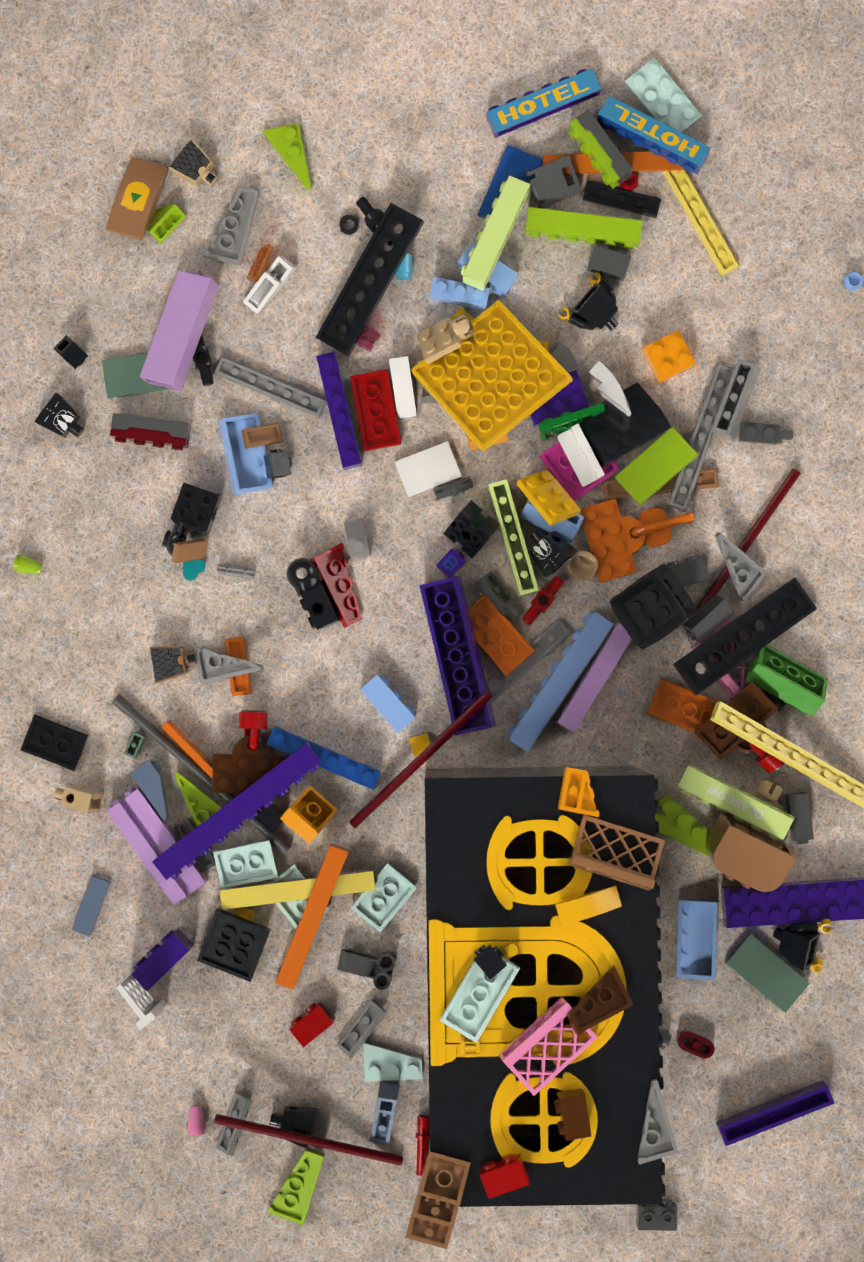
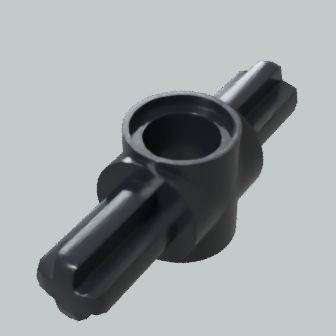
M361 197L356 202V205L366 216L364 218L365 224L374 233L384 213L381 209H374L365 197ZM392 241L386 242L389 246L393 245Z
M201 334L193 361L196 369L200 371L203 386H210L214 383L210 368L213 366L209 347L205 346L203 334ZM200 354L207 355V359L204 362H198Z

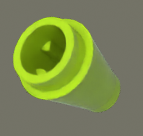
M23 554L21 556L16 555L13 570H16L17 573L40 575L43 564Z

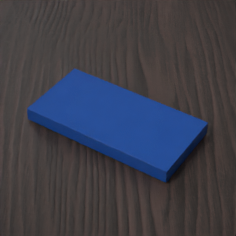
M507 145L477 216L486 219L488 214L491 215L493 211L492 204L496 197L499 198L501 194L499 190L503 181L506 182L508 177L512 176L529 183L528 179L535 177V175L526 176L525 172L541 166L543 159Z

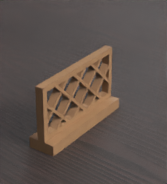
M583 815L568 865L649 891L654 888L656 881L654 879L665 840ZM586 821L594 823L598 832L588 836L584 829ZM609 828L614 829L619 837L610 843L603 831ZM600 833L606 845L596 850L590 838ZM628 835L635 836L639 843L631 849L628 848L623 839ZM587 840L593 852L588 855L578 853L580 844ZM620 840L626 851L616 856L610 845ZM649 841L658 843L656 853L649 856L643 844ZM606 847L613 857L607 862L601 860L597 853ZM641 847L646 858L636 862L631 851ZM628 854L633 865L628 868L622 867L617 858ZM648 860L652 867L650 875L642 873L638 865Z

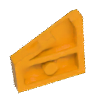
M565 767L558 809L599 817V811L596 809L594 802V792L590 787L588 771Z

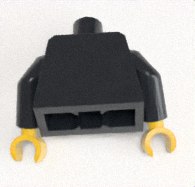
M595 272L594 275L598 279L593 280L589 277V283L592 287L571 310L573 314H570L567 308H562L564 312H567V315L562 317L558 314L562 321L568 320L569 323L581 329L594 330L595 328L602 329L606 326L612 331L618 325V322L613 318L614 314L618 311L615 291L604 280H600V274Z
M823 919L821 924H817V922L794 923L784 930L779 927L776 928L773 937L780 941L779 953L786 958L792 967L799 968L802 971L811 968L814 973H819L823 966V960L815 958L820 938L818 930H821L824 934L830 933L831 927L824 926H830L831 920Z

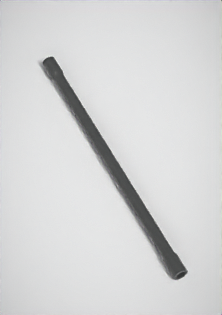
M120 694L112 701L113 705L129 716L212 789V778L136 711ZM216 793L227 803L235 798L231 793ZM257 816L252 820L246 819L266 838L270 839L271 843L284 855L292 847L283 837L273 832L259 820Z

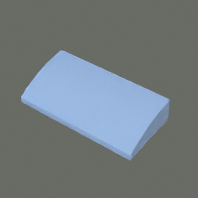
M258 413L221 418L218 424L233 496L273 488L272 479H267L265 446L245 449L241 433L242 429L261 426Z
M678 900L676 978L716 980L719 901Z

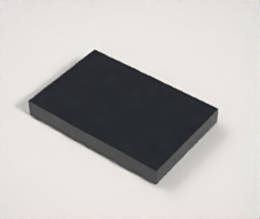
M34 714L21 751L75 771L89 735Z

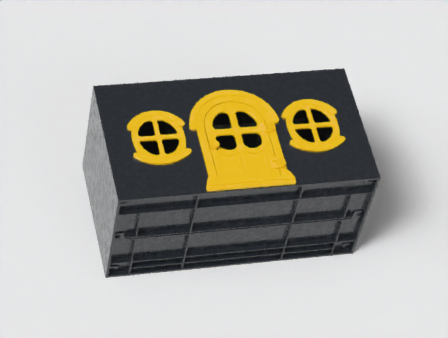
M634 766L570 767L588 771L590 787L593 789L595 796L594 802L596 809L599 811V817H590L655 837V834H659V822L655 820V813L659 811L658 800L655 799V792L658 791V779H655L653 774ZM565 767L425 769L430 1151L470 1162L459 1207L662 1204V1197H665L666 1194L665 1184H663L661 1176L665 1175V1163L662 1162V1158L639 1164L637 1160L651 1080L656 1078L660 1090L664 1088L663 1077L660 1074V1068H663V1056L660 1055L659 1047H663V1037L659 1030V1026H662V1013L658 1009V1004H662V992L658 988V983L662 982L661 970L658 967V962H661V949H658L657 940H661V929L657 925V919H660L661 913L656 899L660 898V885H657L655 881L654 888L648 891L574 867L575 874L564 888L551 894L544 892V868L546 866H569V858L544 857V831L550 830L562 835L574 848L581 819L584 815L558 809ZM586 821L584 829L588 836L598 832L594 823ZM609 828L603 831L609 843L619 838L614 829ZM527 831H534L536 834V856L534 858L507 859L505 857V850L515 837ZM600 833L590 838L596 850L606 845ZM633 835L623 838L629 849L639 844ZM587 840L581 843L578 849V853L584 855L593 852ZM620 840L610 845L616 856L626 851ZM649 841L643 844L649 856L656 853L658 843ZM607 847L597 852L603 861L607 862L613 858ZM641 847L631 851L636 862L646 858ZM628 854L617 858L622 867L628 868L633 865ZM648 860L640 863L638 866L641 872L650 875L652 867ZM658 864V868H657V871H656V875H655V879H654V880H656V876H660V866H659V864ZM519 866L535 867L536 893L528 894L514 887L507 879L505 869L507 867ZM616 885L622 907L561 926L555 903ZM483 944L486 947L489 944L492 947L497 946L503 952V957L507 960L517 954H532L536 958V983L534 985L516 986L511 984L477 1043L439 1021L474 962L473 959L476 956L474 952ZM550 954H560L574 961L582 970V981L577 985H550L547 982V957ZM612 966H615L633 1006L590 1028L598 1038L540 1090L539 1115H509V1107L512 1102L528 1089L498 1055L527 1028H516L509 1023L504 1011L507 1002L514 997H534L537 1001L538 1019L548 1010V999L550 997L578 996L582 998ZM445 975H446V999H445ZM551 1030L547 1033V1041H558L559 1030ZM563 1030L562 1041H573V1030ZM583 1031L577 1034L576 1042H584L590 1035L587 1031ZM535 1044L531 1048V1055L542 1056L543 1045ZM547 1045L546 1056H557V1045ZM561 1045V1056H569L572 1053V1045ZM519 1059L513 1066L516 1070H526L527 1059ZM531 1059L530 1070L541 1071V1060ZM545 1060V1071H552L556 1068V1060ZM529 1074V1084L534 1088L540 1082V1075ZM549 1088H556L563 1092L582 1088L586 1097L592 1137L566 1141L564 1137H548V1126L561 1121L560 1115L551 1116L548 1114L547 1091ZM513 1124H538L540 1126V1137H512L509 1133V1127ZM521 1154L529 1175V1185L489 1199L480 1178V1168L489 1161H501L506 1155Z

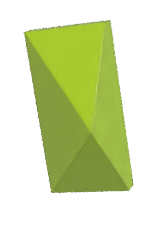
M174 203L156 210L147 231L161 244L187 216Z

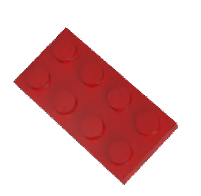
M388 369L350 376L364 452L401 445Z

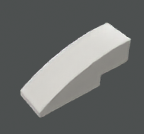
M278 256L268 271L264 272L243 303L259 314L287 282L297 267L285 257Z
M408 356L389 359L398 419L415 417L417 414Z
M598 361L589 371L592 379L599 384L598 391L603 398L629 417L631 415L630 406L621 386L609 369Z

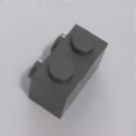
M662 1199V1204H636L637 1229L677 1231V1206L675 1202H672L670 1199Z

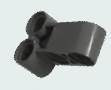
M342 949L337 969L374 979V986L379 990H385L391 983L392 977L388 971L394 968L396 957L390 951L383 952L378 958ZM383 957H390L392 964L389 966L382 963ZM384 975L387 977L388 982L380 984L377 978Z

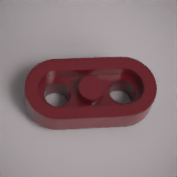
M688 1030L681 1031L677 1036L678 1046L686 1052L703 1059L710 1058L714 1054V1044L703 1036ZM684 1037L690 1038L688 1043L683 1042ZM703 1044L707 1045V1049L705 1051L701 1050V1046Z

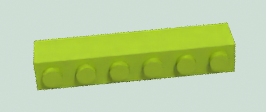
M528 207L525 234H528L530 238L545 236L553 241L562 238L567 239L566 241L571 243H577L579 240L585 241L588 245H596L597 243H604L608 247L621 245L624 249L632 250L640 244L642 220Z

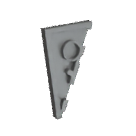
M717 532L715 538L741 601L746 602L767 572L722 533Z
M194 647L201 684L264 670L261 664L202 647Z
M656 1078L652 1079L650 1083L637 1158L639 1164L679 1153Z

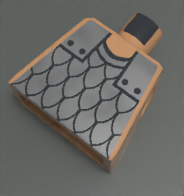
M150 647L155 683H161L187 674V665L197 664L195 653L184 654L183 647Z

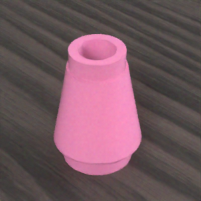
M202 1106L190 1107L187 1127L189 1135L205 1134L206 1124Z

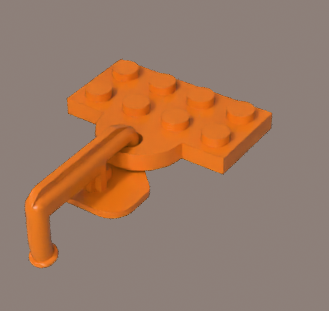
M616 498L581 508L580 515L584 516L582 522L591 554L598 560L596 572L600 583L636 573L632 554L638 551L644 543L653 548L665 545L672 537L670 527L683 523L691 524L695 520L693 512L667 519L665 511L658 507L643 511L638 520L629 516L621 517Z

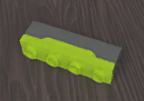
M589 109L576 117V119L570 121L569 135L573 140L578 141L580 150L584 155L589 156L591 165L595 170L600 171L602 180L606 185H610L614 189L632 176V167Z

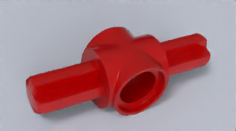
M554 576L545 589L541 588L530 602L532 606L522 617V620L527 625H532L541 612L545 613L556 599L554 595L564 584V581L558 576ZM544 595L548 598L546 606L539 605V596Z

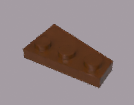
M612 966L579 1000L573 1009L566 1014L575 1034H580L633 1006L615 966Z

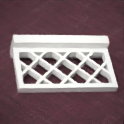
M131 974L117 987V990L140 1018L136 1022L139 1030L154 1020L167 1005L163 998L156 1002L149 991H146Z

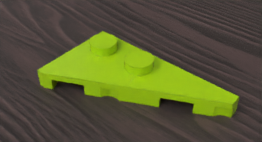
M299 124L262 130L263 135L272 144L291 171L298 177L302 185L306 189L312 190Z
M176 772L175 777L178 786L182 790L196 825L199 826L222 807L181 773Z

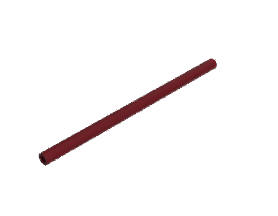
M792 469L739 545L738 548L744 553L748 551L801 473ZM726 565L696 607L697 611L714 595L718 594L729 578L730 573Z
M485 691L359 811L349 823L354 828H357L493 698L492 695Z
M216 1114L214 1124L401 1166L403 1156L234 1117Z

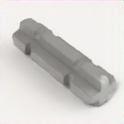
M219 564L217 567V573L220 575L227 574L228 576L245 577L247 579H254L255 570L251 568L245 569L244 567L231 565L228 567L224 564Z

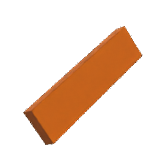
M171 720L166 721L162 725L165 732L212 778V762Z

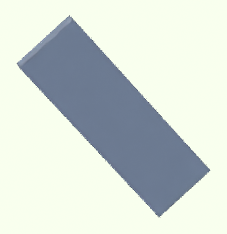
M94 875L91 877L72 927L73 931L91 936L111 884L110 881Z

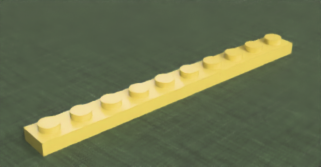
M719 701L716 703L710 720L864 808V784L723 702Z

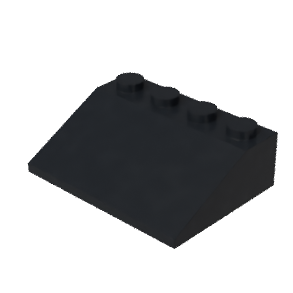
M638 382L623 390L631 410L629 417L605 400L601 402L604 405L605 411L594 417L591 415L582 418L583 422L579 424L602 468L662 435L671 428L663 411Z

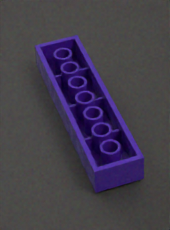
M461 576L419 585L452 723L485 691H488ZM491 701L455 733V736L496 726Z
M864 877L786 882L770 892H761L752 887L747 889L742 885L721 887L723 925L726 928L821 922L823 919L831 921L864 919Z

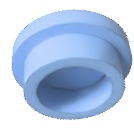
M852 271L845 275L843 283L848 290L856 291L862 286L863 278L860 273Z

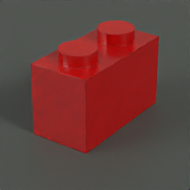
M321 1002L317 1005L315 1003L311 1004L305 1010L307 1012L302 1017L298 1015L290 1022L292 1025L289 1030L303 1048L334 1023V1018Z
M521 1154L506 1155L503 1157V1160L498 1162L489 1161L480 1168V1178L489 1199L529 1185V1175Z

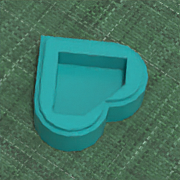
M201 559L183 562L184 578L189 581L195 580L199 573L204 572L206 568L205 562Z

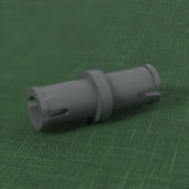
M468 476L455 482L450 481L447 485L434 488L433 491L437 501L450 495L456 496L461 491L473 488L470 477Z

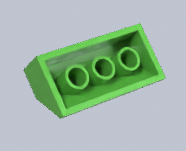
M768 645L756 652L746 675V680L749 682L752 680L757 686L766 690L767 693L775 695L785 703L791 704L810 716H813L825 702L828 679Z

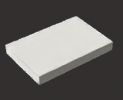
M448 441L395 461L408 498L462 477Z

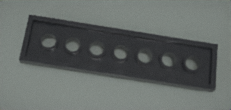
M393 203L389 204L315 338L348 357L350 356L423 226L424 221ZM401 224L403 230L401 233L395 234L394 227ZM388 241H392L393 248L389 251H385V243ZM383 258V266L376 268L375 261ZM373 275L374 282L367 285L365 282L366 277ZM359 292H364V300L357 302L356 295ZM354 309L355 316L351 319L347 318V311ZM344 325L346 332L343 335H338V328Z
M793 578L673 665L696 696L814 612L817 607L797 579ZM787 599H791L794 602L793 609H789L786 606ZM772 610L779 612L780 617L778 620H774L771 617ZM758 620L765 624L763 631L758 630L756 627ZM743 631L749 633V641L742 640L741 633ZM727 642L734 644L735 650L733 652H729L726 649ZM712 653L719 655L720 660L718 663H714L711 660ZM698 663L702 664L705 668L703 674H699L696 671Z

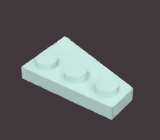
M367 1042L363 1043L365 1082L423 1079L422 1058L392 1051Z

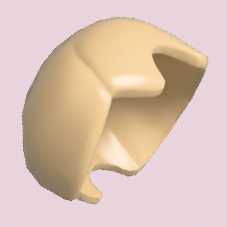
M581 550L570 558L567 568L575 579L581 581L590 580L598 568V560L590 552Z

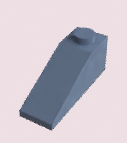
M150 759L130 774L161 818L165 820L169 817L163 774L160 772L162 768L156 760L153 762Z
M380 1082L370 1138L372 1142L389 1145L399 1092V1085Z

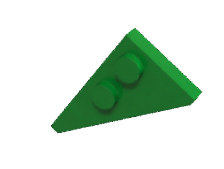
M603 403L573 413L565 412L555 419L547 418L542 420L538 424L542 442L548 439L547 434L551 432L553 434H560L572 426L582 423V418L591 415L594 417L605 411Z

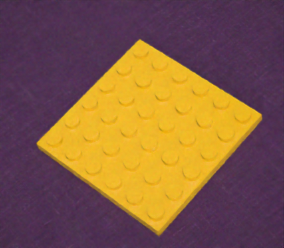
M497 300L471 321L475 333L471 337L462 340L460 348L429 364L423 359L410 369L411 374L482 452L486 451L573 381L570 374L500 300Z

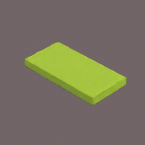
M671 427L616 475L615 479L641 506L698 456V453Z

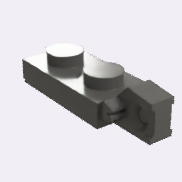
M741 422L739 426L738 442L777 445L782 444L783 439H793V431L783 430V426L775 424Z
M492 571L476 582L490 601L510 622L521 615L515 607V599Z

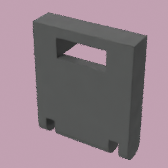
M564 155L525 172L526 176L535 175V177L528 179L536 202L543 199L545 201L538 204V208H544L582 192L569 155ZM568 166L573 183L568 185L562 172V168Z

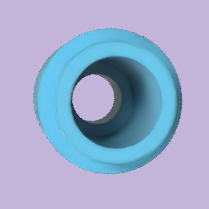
M408 252L395 274L396 280L411 279V274H413L412 255L408 254Z

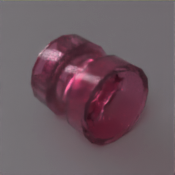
M366 326L356 343L361 348L371 352L374 348V342L378 341L381 335Z

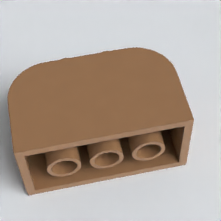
M723 813L718 817L706 839L707 853L716 868L723 873L725 878L731 881L735 879L747 889L752 887L761 892H770L777 889L784 882L797 859L788 845Z

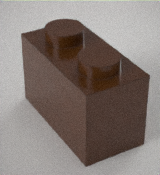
M582 1088L556 1093L557 1100H554L556 1114L560 1113L561 1120L557 1122L559 1134H563L566 1141L592 1137L586 1097Z

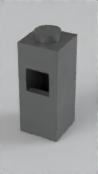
M714 595L692 618L683 624L686 630L685 634L690 640L702 643L735 612L725 598Z
M808 793L785 794L788 814L795 817L790 826L791 840L797 841V844L809 843V840L814 839Z

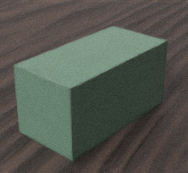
M133 732L123 754L135 759L146 736Z

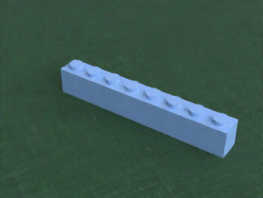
M593 612L592 615L588 613L583 620L585 625L582 630L577 629L572 639H574L572 645H567L561 653L563 658L560 662L556 661L550 669L553 671L551 676L543 679L540 684L542 689L538 694L535 692L529 700L531 703L530 707L522 710L518 716L521 720L517 726L513 724L507 734L510 736L508 739L528 752L614 626L613 623L597 612Z

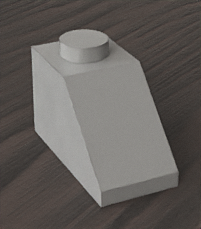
M363 519L345 522L344 527L351 559L355 560L371 556Z

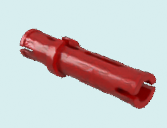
M428 1115L417 1116L418 1129L415 1133V1138L417 1139L416 1175L422 1176L428 1156V1141L430 1139Z

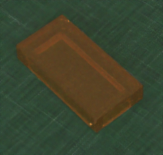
M269 244L262 245L247 275V280L258 282L274 249L273 246Z

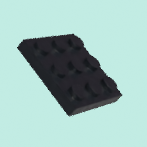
M217 908L197 961L251 982L271 929Z

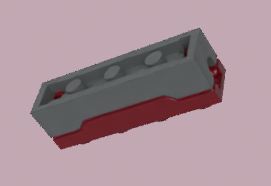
M113 413L110 436L120 443H126V440H131L136 445L145 446L146 442L153 443L152 446L157 448H164V445L172 446L171 449L183 451V448H188L191 425L184 422Z

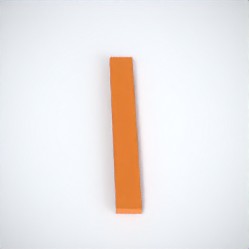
M650 151L620 152L632 167L633 173L686 171L678 164H672L666 158L654 155ZM543 155V164L564 155H569L576 175L601 174L599 170L593 168L588 155ZM568 166L562 168L564 175H570Z
M330 843L275 984L294 990L349 850Z

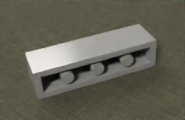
M738 359L711 429L715 436L734 441L760 373L756 363Z

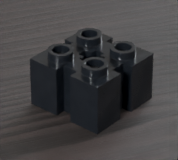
M472 500L460 511L443 533L454 544L459 542L462 545L461 550L471 558L482 549L500 527V524L491 516L486 518L481 513L483 510Z

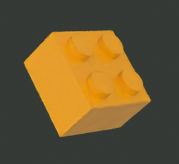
M679 329L645 346L642 350L659 384L693 368L696 364Z
M309 785L280 819L310 844L336 814L338 809Z

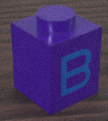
M451 548L436 564V567L450 578L466 562L464 560L465 555L458 549L454 551Z

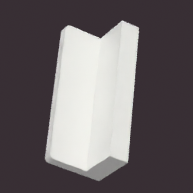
M579 424L572 426L569 430L557 436L583 487L605 475Z

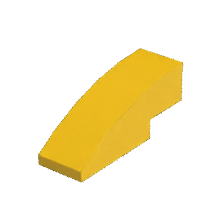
M616 885L555 903L561 926L622 907Z

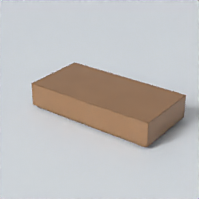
M279 423L241 430L245 449L283 442Z
M202 538L174 543L171 561L180 563L204 559L208 540Z

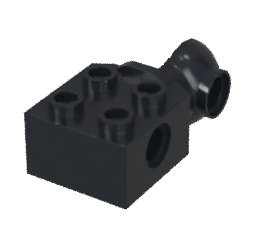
M183 482L171 516V520L174 522L172 531L167 530L162 546L166 547L171 556L174 543L186 541L185 531L200 535L210 533L222 499L219 494Z
M298 558L292 561L287 568V579L295 588L298 597H302L299 601L303 610L308 611L310 614L308 621L311 627L320 631L340 622L319 579L318 569L314 562L307 558ZM301 568L307 570V576L303 579L297 577V571ZM317 604L323 605V611L320 614L314 612V607Z

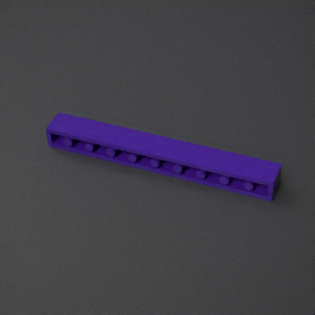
M307 742L154 859L152 863L166 880L170 877L175 879L182 873L181 868L185 865L189 868L198 861L196 859L198 855L202 853L205 856L213 849L211 845L215 842L222 843L228 838L226 835L231 830L236 832L244 826L242 822L245 819L252 820L259 814L258 809L262 806L266 809L274 803L273 798L279 794L282 797L290 791L288 787L292 783L299 784L305 779L304 774L308 771L313 773L320 768L319 763L322 759L310 743Z

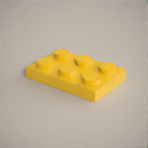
M548 469L523 477L517 482V486L550 526L575 517L581 511Z

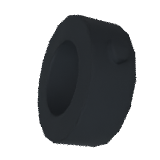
M345 215L341 218V232L352 235L358 230V219L355 216ZM347 220H352L355 224L350 230L344 228V222Z

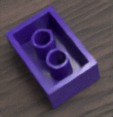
M577 370L569 372L573 379L571 383L529 415L534 428L538 427V424L544 419H555L562 413H573L589 407Z
M179 928L175 932L171 930L161 939L162 945L157 943L147 953L149 957L147 959L143 957L133 967L135 971L131 975L146 991L161 979L194 946Z

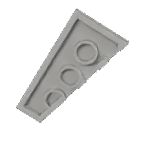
M240 186L229 206L227 214L220 223V227L216 234H214L208 249H206L204 257L241 266L259 191Z

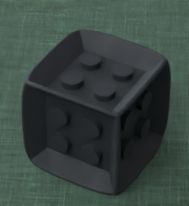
M661 564L610 600V605L616 617L632 640L641 649H645L661 640L697 613L692 599L674 573L665 564Z

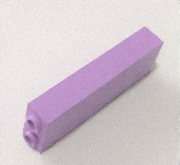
M186 270V272L178 271L140 374V378L148 384L164 386L181 392L219 287L210 275L203 274L200 276L189 270Z
M622 624L614 625L555 721L575 733L632 640Z
M133 787L125 793L126 797L122 801L117 799L112 802L107 813L173 905H176L208 880L199 872L195 864L189 868L185 865L180 869L182 873L175 879L170 877L166 880L152 861L179 840L158 814L141 788L136 790Z

